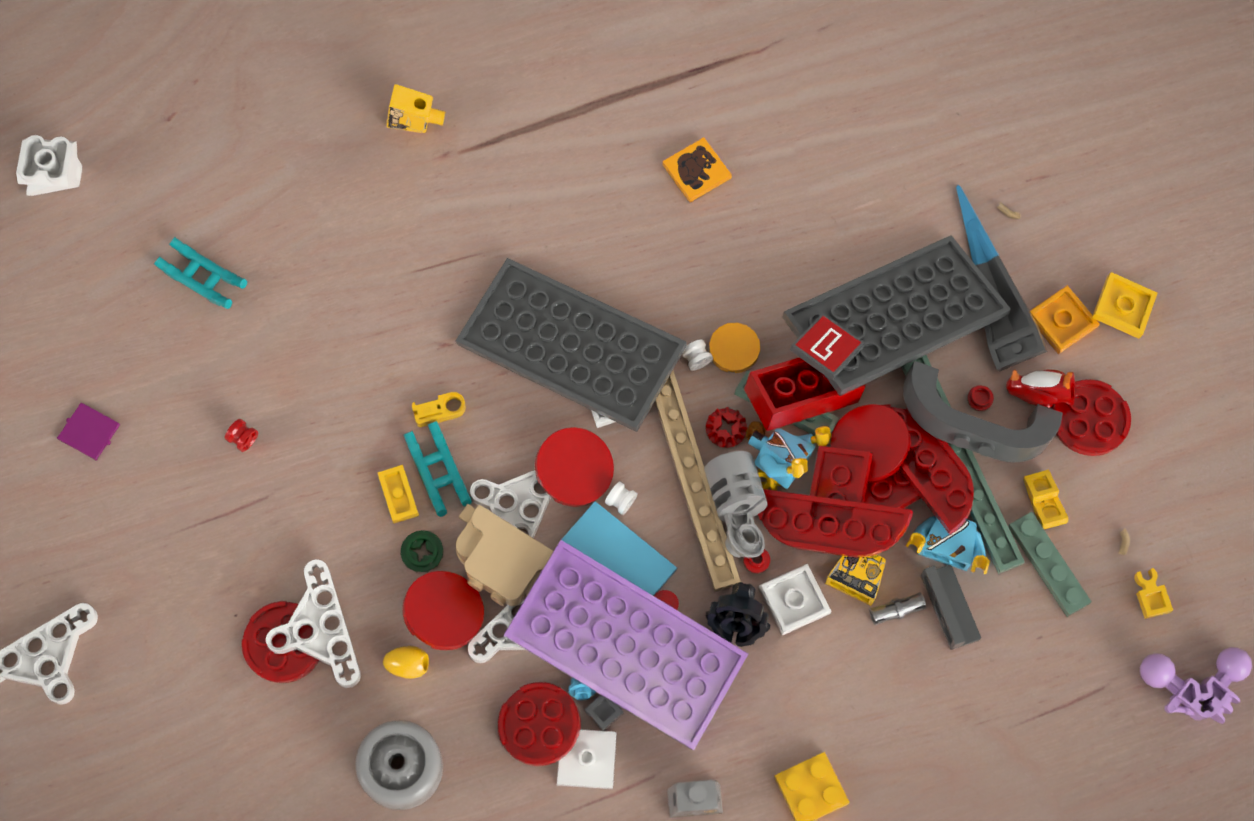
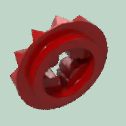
M729 407L717 408L709 415L705 426L709 440L723 448H731L740 444L744 440L748 428L746 418L740 414L739 410H733ZM722 419L727 424L734 423L731 426V435L726 429L719 430L722 427Z

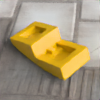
M1049 469L1024 476L1023 480L1029 499L1043 529L1066 524L1068 516L1058 497L1059 489Z

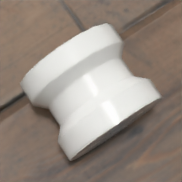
M702 339L688 344L682 353V356L689 361L688 367L691 371L699 370L713 360L711 353L706 351V344Z
M619 481L608 494L605 504L615 506L618 512L624 515L635 501L637 493L634 490H627L625 485Z

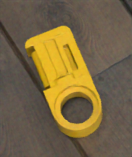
M450 392L438 395V400L415 405V402H413L412 409L416 424L421 428L428 426V424L434 421L440 423L462 416L466 405L461 394ZM449 400H459L461 402L460 408L456 411L448 410L446 404Z

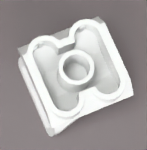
M32 135L22 140L16 175L18 184H27L28 196L79 187L82 165L77 158V141H69L65 137L44 140L38 135Z

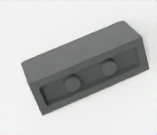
M947 565L936 569L935 566L924 569L921 578L950 649L953 650L979 641L981 635L953 567Z

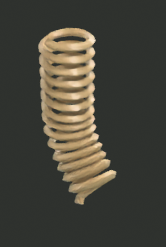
M1002 202L999 203L1000 205L997 208L1007 217L1020 219L1021 214L1019 212H1013L1004 206Z
M1123 529L1120 532L1122 533V545L1119 554L1125 555L1127 554L1130 540L1126 539L1129 538V534L1126 529Z

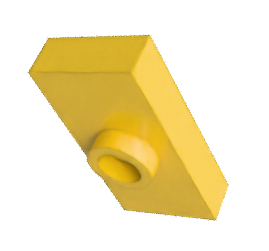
M403 465L378 472L393 524L419 516Z

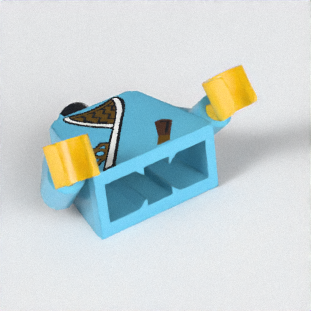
M821 426L815 430L816 436H813V434L796 436L777 428L768 438L756 430L748 444L760 451L755 460V465L764 471L769 478H773L784 488L788 489L795 478L801 477L803 473L808 471V460L816 447L814 446L815 443L818 446L828 445L831 431L829 427Z
M931 516L916 527L906 543V547H909L910 544L915 545L918 548V555L967 571L971 566V572H975L976 567L984 571L983 574H986L990 564L989 559L986 557L981 534L976 531L977 524L966 520L956 532L949 535L935 516Z

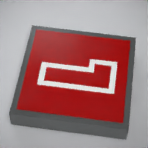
M822 313L791 345L790 351L833 381L861 351L865 342Z

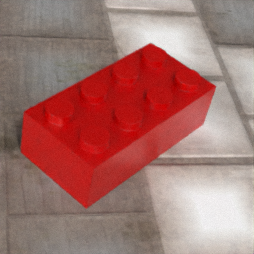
M798 357L751 371L744 390L766 431H770L859 403L866 384L839 396L824 374Z

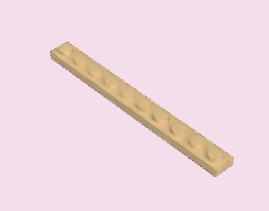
M672 371L656 398L655 404L713 589L716 592L733 587L734 584L741 581L733 556L726 548L725 541L727 537L722 521L718 518L702 458L674 371Z

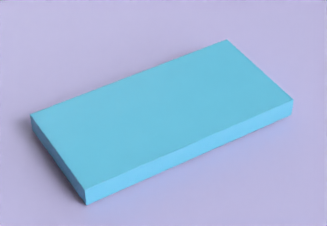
M596 501L561 539L653 596L677 570L675 565Z

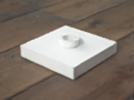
M808 564L765 582L758 587L782 636L832 612Z
M580 730L574 747L565 757L559 760L557 785L613 789L616 732Z

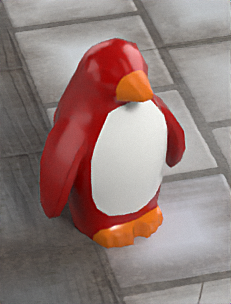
M1047 369L1021 376L1016 370H1013L1011 377L1007 381L1006 389L1009 394L1032 405L1039 404L1047 408L1062 402L1074 405V372L1065 374L1058 370Z

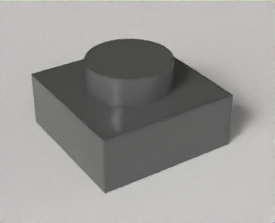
M602 695L585 708V712L602 731L606 730L624 714V711L617 704Z

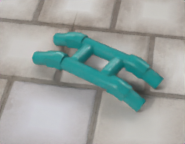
M176 237L172 239L169 245L190 260L184 271L181 272V270L171 263L169 264L160 256L154 263L156 267L161 269L170 278L192 289L213 304L226 309L232 306V300L212 290L218 281L222 279L226 283L241 289L247 286L246 279L224 269ZM200 266L211 272V275L204 284L191 278Z
M437 421L428 424L438 449L434 453L423 456L413 431L405 433L403 436L437 515L443 517L447 514V509L438 489L453 484L458 498L464 507L467 504L470 505L472 500ZM443 460L448 474L433 480L428 466Z

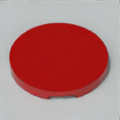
M1093 379L1079 380L1075 382L1074 405H1068L1065 402L1053 404V410L1063 413L1061 425L1056 435L1066 447L1082 455L1099 456L1115 450L1127 437L1131 427L1130 408L1127 401H1124L1120 394L1111 388V385Z
M878 404L862 405L847 412L838 421L831 436V447L867 451L873 454L868 482L880 481L896 473L905 460L908 451H910L911 445L908 427L901 416L889 407Z
M570 427L554 432L540 446L535 459V474L539 485L541 484L545 492L554 501L565 506L580 507L596 501L607 491L613 479L614 463L609 448L599 436L583 428Z
M448 571L426 573L412 583L404 597L402 614L406 627L413 636L415 635L433 649L454 650L463 647L475 637L483 623L484 605L479 592L467 583L468 580L456 573Z
M278 601L265 605L252 615L244 631L241 645L245 661L258 676L267 681L289 683L299 680L309 674L320 661L298 649L284 654H276L266 644V637L270 630L289 623L299 605L297 603ZM310 625L302 626L298 631V636L302 639L310 638L313 634V627ZM277 634L272 639V645L276 648L283 647L287 642V637L284 634Z
M547 682L529 683L520 687L519 690L509 697L506 703H503L498 716V734L505 749L516 760L531 766L549 765L565 757L574 747L580 733V713L571 696L559 686Z

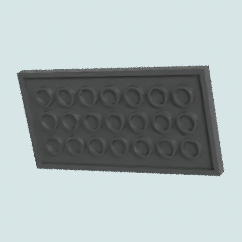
M950 235L784 311L782 318L795 336L799 338L824 313L865 342L861 351L833 381L825 376L839 396L1008 316L1011 309L953 236Z
M509 258L505 260L456 339L458 346L635 432L639 430L687 346L686 341Z

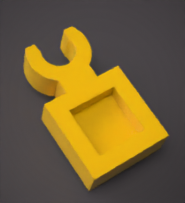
M1151 568L1148 571L1150 580H1145L1142 577L1141 571L1137 572L1134 575V579L1143 590L1138 591L1136 595L1144 618L1147 619L1171 613L1173 608L1165 585H1156L1158 578L1156 570Z

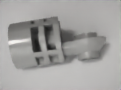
M734 451L720 455L709 461L704 471L718 518L726 522L727 525L726 548L735 557L753 558L760 556L764 551L765 542L760 529L754 524L753 517L767 507V500L753 455L746 451Z

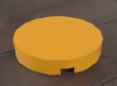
M727 323L718 327L712 334L709 342V353L713 356V363L722 371L742 373L750 369L757 362L760 353V340L755 331L747 325Z

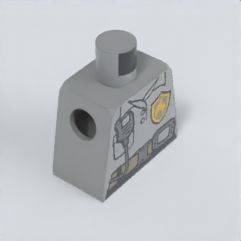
M716 780L675 783L667 789L670 818L723 814L720 784Z

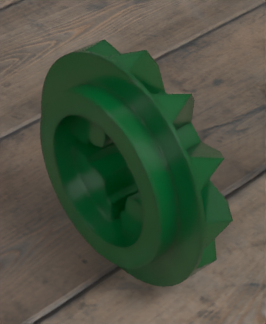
M420 530L411 533L401 545L400 554L402 561L407 568L416 573H428L431 569L438 567L443 558L441 540L430 531ZM425 543L426 550L430 554L424 555L419 562V555L414 550H420Z

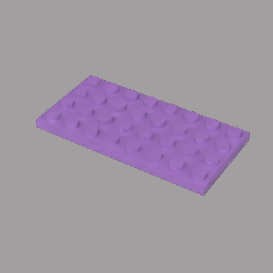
M562 540L559 541L503 635L691 750L696 748L748 656V653Z

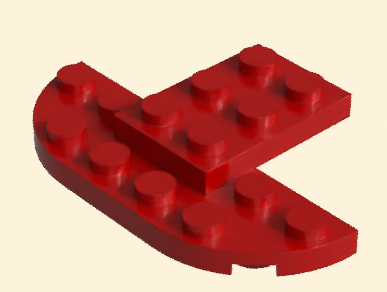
M884 404L883 406L897 412L908 427L911 439L910 451H908L905 460L896 473L880 481L868 482L864 503L906 508L922 498L949 535L953 534L964 524L973 505L974 487L968 469L949 444L932 436L920 427L907 408L902 409L891 407V404Z
M819 446L810 495L763 489L767 500V507L758 516L768 532L787 546L801 550L860 558L879 554L892 547L907 530L913 511L911 509L864 503L873 456L871 452Z

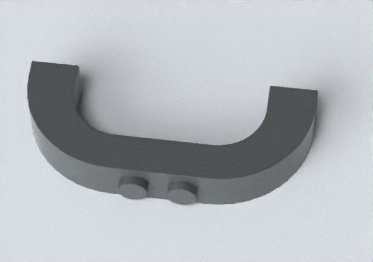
M914 361L905 376L903 387L904 401L909 413L919 426L940 440L974 451L982 456L1005 462L1031 460L1046 449L1061 425L1062 412L1038 404L1028 418L1026 429H1009L949 407L937 392L936 383L939 369Z

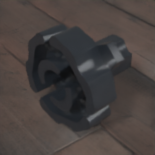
M742 582L734 584L732 594L719 596L718 602H712L710 610L705 615L708 620L707 624L713 632L728 642H732L733 634L737 632L735 644L739 647L754 644L757 639L763 637L770 629V624L768 623L769 614L763 612L764 605L754 599L756 589L751 584Z

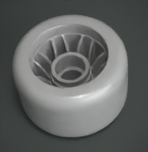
M390 721L374 728L363 739L356 756V774L364 791L376 803L393 810H406L421 805L437 790L443 774V759L434 738L424 728L408 721ZM395 757H404L405 765L401 769L394 770L391 768V762Z

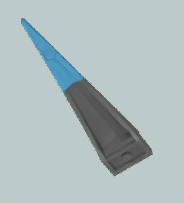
M957 185L956 189L972 261L1011 309L1008 316L985 326L988 348L996 369L1000 372L1048 351L1036 321L963 189Z

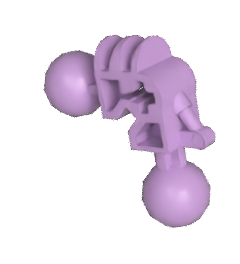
M1235 647L1226 648L1217 658V674L1214 677L1205 678L1199 685L1192 678L1184 681L1175 675V666L1171 659L1163 654L1154 653L1143 659L1140 673L1141 678L1147 685L1153 688L1165 687L1173 693L1169 698L1171 700L1165 705L1167 713H1185V715H1189L1195 720H1203L1210 717L1216 722L1224 724L1225 718L1222 713L1231 714L1233 707L1230 702L1236 704L1240 702L1237 695L1227 687L1231 682H1239L1249 676L1252 669V661L1246 651ZM1205 701L1203 705L1205 711L1202 712L1200 710L1202 705L1199 702Z

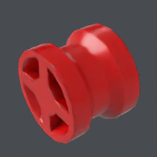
M237 419L225 434V440L229 443H235L237 449L241 452L248 450L258 437V431L253 427H247L246 422L242 419Z

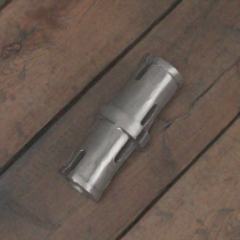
M919 592L902 599L894 598L889 603L870 608L869 613L873 624L878 625L895 618L900 620L904 618V615L926 609V602L922 593Z

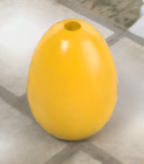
M403 646L389 651L383 658V666L389 673L395 676L413 679L427 672L429 657L422 648Z

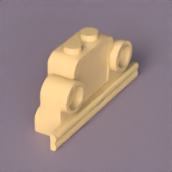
M467 504L459 518L468 524L456 540L457 557L465 564V571L469 579L467 583L477 591L481 592L484 589L491 594L490 598L501 606H504L505 603L510 606L519 605L528 595L552 555L553 550L483 506L478 505L475 509Z

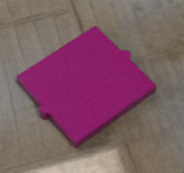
M80 403L71 418L66 419L67 424L57 439L88 457L97 460L104 448L111 444L110 440L120 424L89 406Z

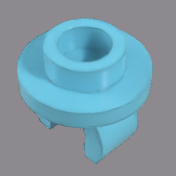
M571 678L569 694L572 697H575L577 700H587L596 693L581 682Z

